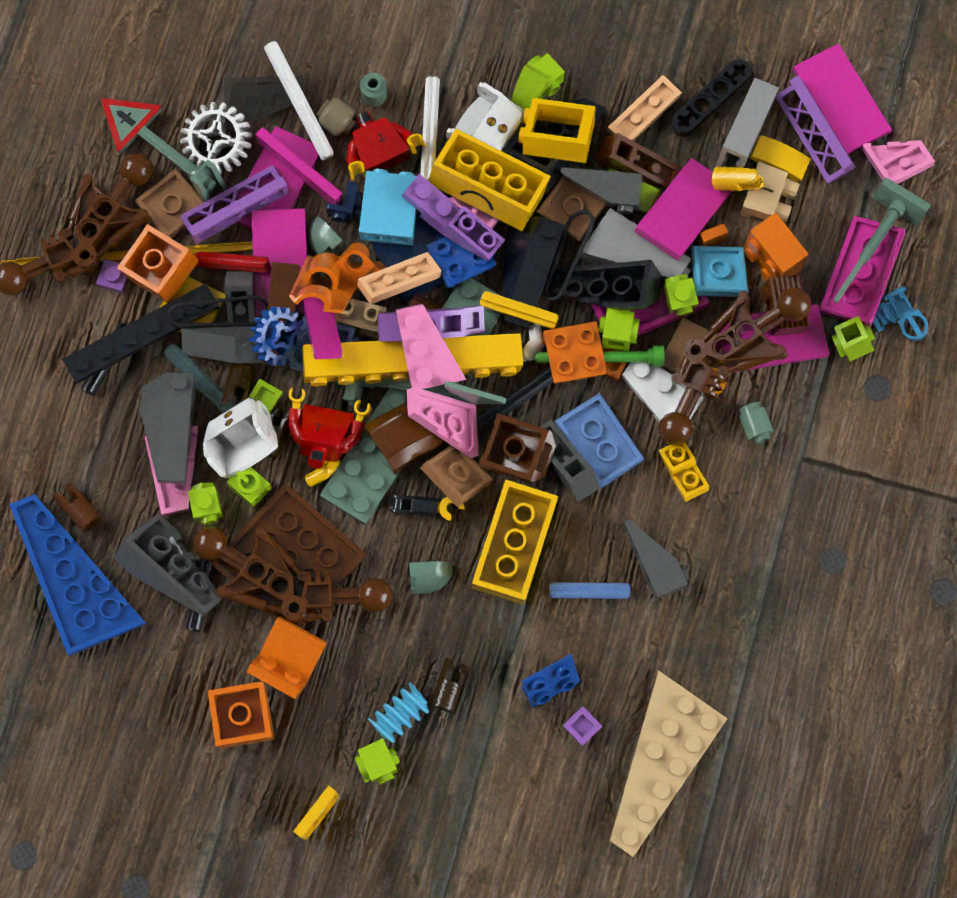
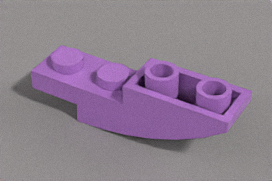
M421 174L415 178L401 195L421 212L419 217L454 243L487 261L505 241L465 206L460 208Z
M484 306L426 309L442 338L485 333ZM396 312L378 314L379 341H402Z

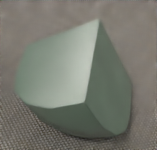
M317 216L311 222L307 233L308 245L315 256L325 252L338 254L344 249L342 239L323 219Z
M443 561L409 563L411 593L424 594L440 590L451 578L453 564Z

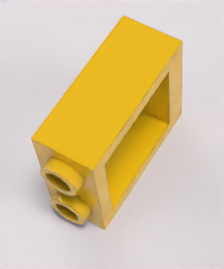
M532 98L530 108H525L523 123L526 126L521 127L519 132V143H523V154L586 163L595 125V106ZM536 120L580 126L578 137L572 138L535 133Z

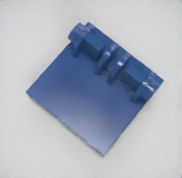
M446 236L426 245L431 257L441 269L442 281L446 288H453L456 284L465 280L468 281L471 277L475 278L476 275L486 270L490 271L491 268L497 266L493 256L487 261L454 243Z
M569 654L521 681L523 684L521 689L525 696H527L531 708L547 703L551 697L562 691L571 690L580 682L572 655Z

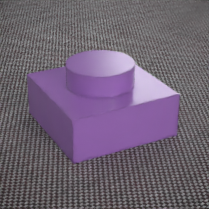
M104 259L96 282L98 287L124 293L128 279L117 269L120 263Z
M582 706L563 725V728L583 746L602 728V725Z

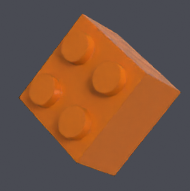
M774 213L751 229L744 245L745 255L752 263H757L765 281L771 277H785L797 274L801 271L809 255L777 213Z
M147 224L117 269L127 279L168 304L172 301L199 260L188 248Z
M264 681L208 690L215 745L218 749L274 740L267 687Z

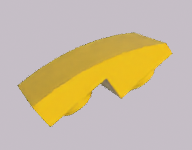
M763 135L758 137L749 157L756 163L759 161L788 172L787 177L795 182L802 180L811 160L796 149Z
M686 443L678 446L668 445L659 450L661 458L685 502L709 491V485L697 467L696 459Z

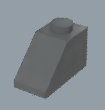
M226 272L225 298L254 295L253 272ZM255 299L226 302L228 323L255 322Z

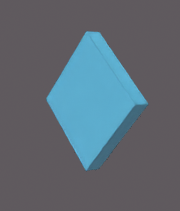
M691 246L692 279L697 296L738 297L741 291L749 293L744 247Z

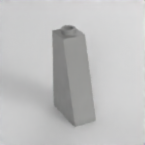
M754 78L722 147L715 167H745L779 87Z
M611 208L587 241L580 256V259L595 265L652 260L663 277V285H665V279L682 274L689 276L692 270L689 268L690 257L684 254L679 261L675 260L635 233L634 230L637 224Z

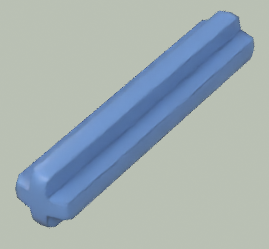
M552 582L549 585V596L551 598L628 599L631 589L628 583Z

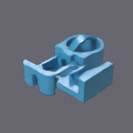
M901 286L884 297L885 303L879 304L873 325L879 333L885 330V325L890 322L895 324L896 320L899 319L897 323L906 339L910 341L922 340L928 332L927 319L921 314L919 309L914 311L903 293L906 291V288ZM914 318H918L924 323L925 328L923 333L921 332ZM909 321L917 336H910L906 333L905 323Z

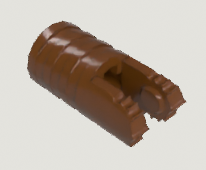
M71 482L66 485V489L74 500L72 503L60 491L52 494V497L80 530L85 533L94 528L101 521L102 516Z

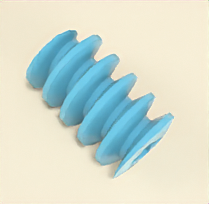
M409 683L411 692L405 689L400 690L402 700L396 696L392 697L394 707L386 703L383 705L386 714L379 711L375 712L376 722L368 718V721L378 733L392 743L395 742L394 732L401 736L404 734L402 725L408 728L413 727L410 721L411 717L418 721L421 720L419 710L427 714L429 713L427 701L412 683Z

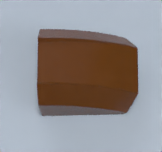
M407 402L364 425L366 434L370 440H373L394 475L442 444L440 437L408 416Z
M497 413L492 434L485 453L482 454L479 462L480 468L507 477L535 482L546 476L556 448L553 434L550 430Z

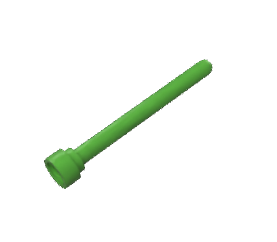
M653 346L652 348H647V351L603 352L605 362H647L648 365H653V367H664V346ZM538 352L535 354L534 360L537 363H549L548 353Z

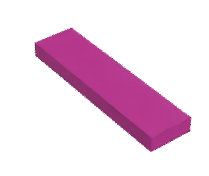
M261 128L256 133L257 142L260 146L330 204L341 205L343 203L340 190L265 128Z
M308 297L303 299L302 304L314 359L342 358V347L334 313L322 311L324 304L319 298Z

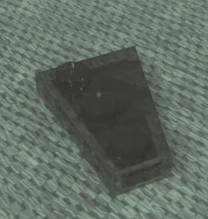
M303 75L295 76L304 94ZM279 77L224 79L227 111L232 106L237 109L236 115L242 113L245 116L242 122L252 124L294 108ZM226 119L227 133L235 130L231 121Z

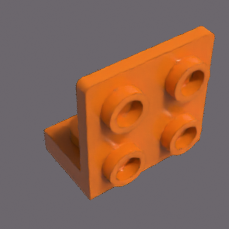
M597 321L543 331L544 348H547L553 383H563L606 374Z
M278 617L260 654L250 663L247 673L296 699L305 688L326 646V641L288 620Z

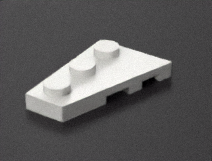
M630 362L622 374L624 381L652 411L658 422H660L664 415L675 412L685 391L683 387L677 385L672 380L670 373L660 367L648 365L647 362ZM699 397L689 419H691V417L703 401V397Z

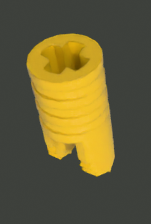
M717 166L712 174V184L715 190H759L765 185L764 178L758 175V171L753 168Z

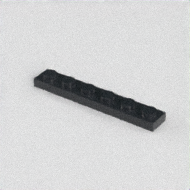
M204 284L62 360L75 384H78L179 331L182 327H176L168 320V311L173 305L215 298L207 284ZM212 303L179 307L172 312V319L177 323H194L218 310L219 305Z

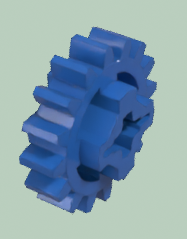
M272 306L270 310H262L263 318L255 317L254 320L257 326L250 327V330L255 332V336L249 338V341L256 343L252 351L260 353L258 359L266 361L268 365L285 366L286 362L293 363V354L301 355V351L298 349L299 345L306 344V342L301 340V336L306 334V331L300 330L304 323L303 320H296L298 313L290 312V308ZM278 318L283 319L286 323L283 324V321H278ZM270 349H273V351H277L278 354H274L270 351Z

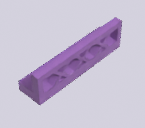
M798 75L790 80L792 85L778 93L775 98L826 182L830 184L856 167L805 83ZM795 91L800 98L798 109L787 107L783 100ZM791 112L797 113L796 118H794ZM801 114L812 117L814 122L811 131L801 129L798 125ZM804 133L810 134L809 141L804 135ZM814 135L824 137L826 140L825 152L815 151L812 148ZM830 148L834 154H829ZM817 155L823 156L822 162ZM828 157L837 159L842 166L840 170L830 176L825 169Z
M272 165L180 215L194 242L198 244L251 215V211H258L289 194L288 187L283 177L279 176ZM270 175L273 176L274 180L259 188L262 179ZM244 189L253 191L236 201L240 191ZM220 202L230 204L213 213L216 204ZM196 215L206 217L193 225L189 222V219Z

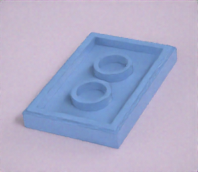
M600 393L554 421L557 427L593 468L600 486L599 489L644 461L643 456Z

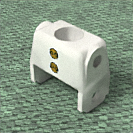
M480 82L477 86V94L480 97L466 110L455 129L503 152V149L519 134L520 128L524 126L525 111L498 90L485 82ZM448 128L446 131L447 140H449L454 132V128Z
M252 398L244 400L210 421L207 425L203 442L204 456L207 462L220 477L225 479L236 475L238 471L242 472L253 466L278 447L277 434L272 425L268 409L260 400L255 401Z

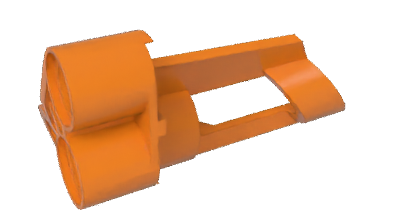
M362 243L351 244L341 256L328 252L320 253L314 258L307 256L289 297L295 304H299L305 298L316 297L323 301L324 307L322 311L342 314L355 292L360 290L357 286L358 279L387 267L381 262H372L369 259V249ZM357 254L361 256L363 261L354 262L350 255ZM316 272H324L330 278H322Z

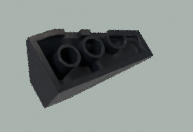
M582 98L575 102V104L595 106V129L605 114L606 108L586 98ZM540 121L538 127L534 128V132L577 138L580 126ZM519 134L503 149L504 153L551 176L545 190L546 194L562 178L561 167L568 168L572 161L524 155L523 143H519Z
M538 216L531 217L523 231L510 225L504 242V297L538 307L564 232V224ZM504 314L505 323L530 330L531 322Z
M652 260L577 266L561 297L620 311L646 309L659 300L663 277ZM571 267L554 269L549 286L550 294H559Z

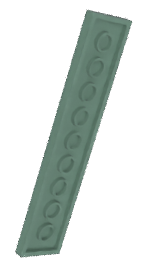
M469 278L468 281L465 280L458 283L442 309L480 305L482 294L485 291L496 295L499 294L476 280ZM484 307L485 333L469 334L467 336L490 335L503 313ZM389 389L367 423L406 403L407 391ZM363 430L359 444L346 454L321 492L320 497L362 524L367 525L400 472L395 475L392 473L387 461L373 440H370L365 430Z

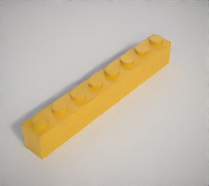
M521 333L443 338L463 375L474 374L475 378L488 377L490 373H500L501 376H513L520 372L523 367ZM402 341L341 343L342 358L314 359L311 344L303 345L304 383H311V386H325L327 382L337 381L339 385H350L355 383V380H365L369 384L380 383L382 379H393V382L409 380Z

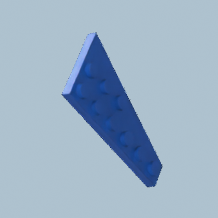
M35 494L9 504L68 656L146 625L145 621Z

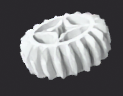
M211 102L210 110L205 105H201V114L193 110L191 113L195 119L193 121L188 118L185 119V122L190 125L189 129H181V132L188 135V137L182 138L180 141L184 145H189L183 149V153L186 155L191 154L188 160L191 163L197 162L196 167H201L209 160L216 165L220 174L223 172V166L228 172H231L232 162L240 166L241 162L237 158L239 156L247 158L248 155L243 151V148L250 149L252 146L250 143L245 142V139L252 138V134L250 132H243L250 127V124L242 122L245 116L242 113L236 115L237 109L233 106L227 111L225 103H221L218 109L217 104ZM217 118L213 120V124L209 129H201L207 121ZM225 119L233 124L236 138L226 135ZM219 134L225 140L221 139L213 142L208 137H215ZM197 138L206 141V151L209 152L207 158L200 153ZM233 147L227 155L216 159L223 148Z

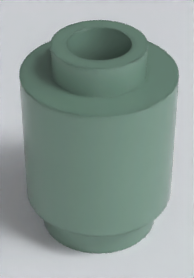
M369 73L361 79L360 91L363 102L371 107L382 105L387 98V87L384 77L378 73Z
M759 402L748 404L739 409L741 414L739 419L748 441H755V444H759L771 438L769 434L774 432L765 408L761 407Z

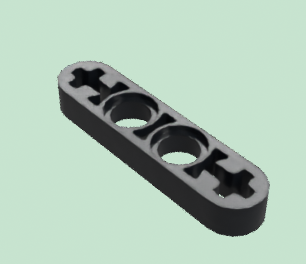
M737 59L727 65L674 114L671 123L672 131L676 135L684 137L696 130L747 83L751 74L749 63L745 60ZM735 69L738 71L743 69V76L739 74L733 79V82L729 80L733 77ZM716 84H723L727 87L728 92L724 95H717L713 91V87ZM702 100L708 103L709 109L706 112H699L694 104ZM691 113L693 117L688 121V128L686 126L680 128L678 126L679 119L685 121Z

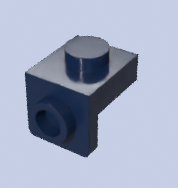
M348 181L343 206L327 204V216L331 217L333 221L345 223L347 220L354 221L356 208H361L363 193L359 192L358 183Z

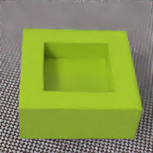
M259 379L248 398H252L255 401L260 400L271 415L284 394L283 391Z

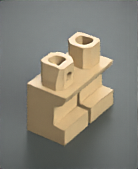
M758 161L756 170L758 175L764 178L765 185L759 190H748L740 215L748 218L754 216L766 220L774 213H777L783 222H787L792 206L778 202L780 195L794 200L800 184L788 179V172Z
M351 298L343 313H335L334 317L338 324L354 327L356 331H358L359 327V336L379 341L378 314L388 313L386 307L375 304L370 305V303Z

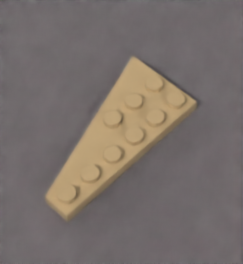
M658 671L609 840L631 857H634L728 719L660 671Z

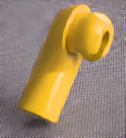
M340 459L336 462L325 460L323 468L316 469L305 475L307 484L313 487L328 479L339 467Z

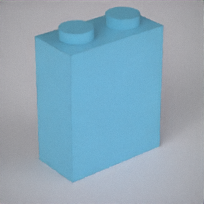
M374 169L373 172L366 171L359 226L360 240L413 246L417 209L401 195L417 177L411 172L392 174L383 169Z

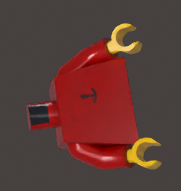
M369 111L360 113L355 118L360 128L352 132L353 140L348 143L346 162L351 180H355L354 176L357 174H363L365 178L366 171L373 172L374 169L387 170L409 160L410 149L413 154H416L417 146L422 145L424 148L426 147L422 135L418 133L413 134L396 122H389L385 117L374 121Z
M293 387L289 390V399L292 401V407L289 408L288 428L294 443L301 446L300 454L309 457L308 465L310 467L321 469L324 466L325 460L339 461L342 454L348 453L359 444L366 423L364 418L372 412L370 403H368L365 412H359L361 400L355 402L354 410L357 413L355 419V414L308 404H304L303 408H301V402L305 399L304 389L302 388V397L300 399L292 397Z

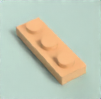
M662 75L608 126L607 131L611 135L620 133L634 141L681 96L682 92Z
M426 252L358 279L357 286L371 305L440 278L441 269L431 255Z

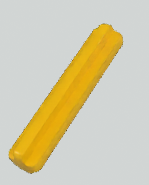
M487 291L482 294L480 305L485 308L550 329H554L558 321V315Z

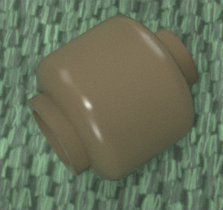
M337 97L331 100L327 98L316 114L321 128L334 137L340 136L342 132L348 134L356 123L352 119L355 113L354 109Z

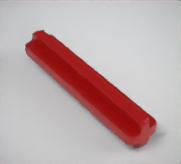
M198 251L196 253V258L199 260L196 264L198 267L264 273L268 272L270 267L269 258L264 256Z

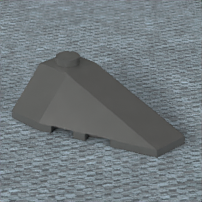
M165 373L144 385L142 389L140 413L158 483L185 484L197 396L194 374Z
M157 514L123 540L113 559L133 577L204 616L222 598L217 595L216 589L207 575L200 572L194 563L196 558L193 553L187 552L181 542L183 538L180 533L160 514Z

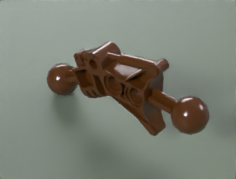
M139 153L129 154L125 157L120 166L121 179L108 196L96 188L95 181L90 174L83 175L80 191L69 216L68 228L58 232L59 239L57 240L51 234L50 243H46L43 238L41 239V246L45 256L23 265L14 262L2 263L0 265V292L9 296L17 295L24 290L27 280L52 270L60 284H64L67 281V277L71 275L74 277L81 273L93 274L99 270L101 266L100 257L111 247L115 248L141 224L147 223L150 220L146 209H130L123 206L122 203L134 187L143 186L151 180L153 175L151 160ZM104 209H112V212L109 215H100ZM73 229L80 243L75 249L69 243L74 237ZM91 229L97 230L93 237H85L87 231ZM116 232L107 240L108 243L100 249L110 233Z
M794 287L784 290L778 297L777 306L755 321L750 312L751 297L747 291H741L735 302L710 326L711 330L702 339L693 338L685 344L684 357L679 366L680 371L672 375V380L677 385L683 387L685 391L675 412L664 415L659 422V436L665 443L678 446L688 441L693 429L689 418L699 397L711 400L718 399L714 391H722V387L717 383L726 382L729 373L738 370L742 372L773 360L785 359L788 356L784 346L772 343L763 334L785 320L797 322L803 320L809 314L811 299L804 290ZM729 323L728 329L720 333L724 329V327ZM748 330L754 331L751 338L742 339L744 332ZM715 333L719 334L713 339H711ZM723 346H731V349L727 354H719V351ZM711 362L721 365V367L715 371L709 365Z
M207 526L200 529L193 539L194 551L201 559L210 561L219 558L240 571L230 583L217 588L216 593L220 598L229 599L263 611L267 609L283 614L285 619L293 624L316 621V619H323L324 622L328 623L332 620L333 605L360 604L368 612L377 613L384 611L392 602V588L388 582L380 578L368 579L360 587L333 588L329 570H327L325 577H321L320 571H317L316 577L311 578L310 571H300L295 565V561L262 526L255 529L256 544L249 557L228 545L226 534L215 526ZM255 566H262L264 568V573L259 578L250 576V571ZM288 569L293 571L299 582L304 583L302 597L295 595V581ZM278 580H284L288 583L287 589L281 593L273 590L274 583ZM264 592L281 602L282 605L279 607L268 603V600L249 594ZM294 606L299 607L298 612H296V613H291V612H290L291 609H292V607H294Z

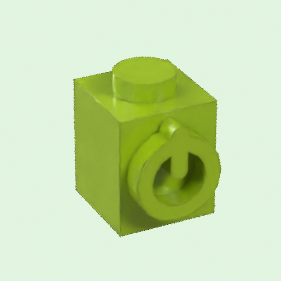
M547 53L543 57L537 55L527 63L550 77L541 98L543 99L546 95L550 97L555 94L560 88L559 85L564 82L565 71Z
M687 274L665 279L663 292L668 313H677V316L693 313V309L699 304L693 279L688 278Z
M607 308L606 317H601L599 333H603L602 348L629 351L630 344H636L640 319L634 318L633 311Z
M859 316L834 327L837 334L831 337L841 358L847 355L851 362L875 351L871 341L875 340L869 325L863 326Z
M252 467L242 472L238 471L236 475L229 477L227 481L229 488L253 509L272 489L270 483Z
M199 483L190 488L191 491H188L193 518L197 524L209 525L216 523L218 519L224 518L219 492L214 483Z
M383 738L358 749L360 755L354 759L365 783L371 780L372 783L378 781L379 785L394 779L393 773L398 771L395 765L399 764L400 761L394 748L388 750Z

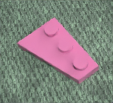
M419 304L396 309L411 388L425 389L444 385L445 381L457 382L466 380L424 305Z
M416 387L407 390V407L410 418L468 457L474 458L478 456L476 405Z
M198 425L192 427L185 484L157 482L147 437L145 436L162 517L189 511L190 500L188 491H191L190 488L192 487Z

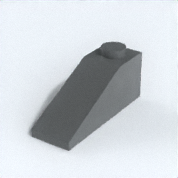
M561 167V174L566 181L612 209H617L618 213L633 214V211H640L643 186L641 174Z
M250 327L181 328L183 355L232 363H263L262 360L258 359L260 353L252 351L256 343L249 341V338L255 336V332H252Z
M552 419L541 425V428L552 432L556 444L550 466L574 499L579 502L598 490L600 486L593 468Z
M624 521L622 527L655 601L685 589L688 585L687 580H689L685 566L683 564L679 565L674 556L632 521Z

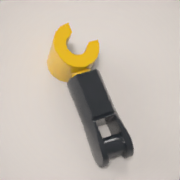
M391 495V498H393V508L389 512L434 517L441 513L443 518L452 522L453 516L448 512V506L454 503L448 497L443 498L439 502V498ZM404 500H412L411 510H403ZM465 504L458 507L460 510H466Z

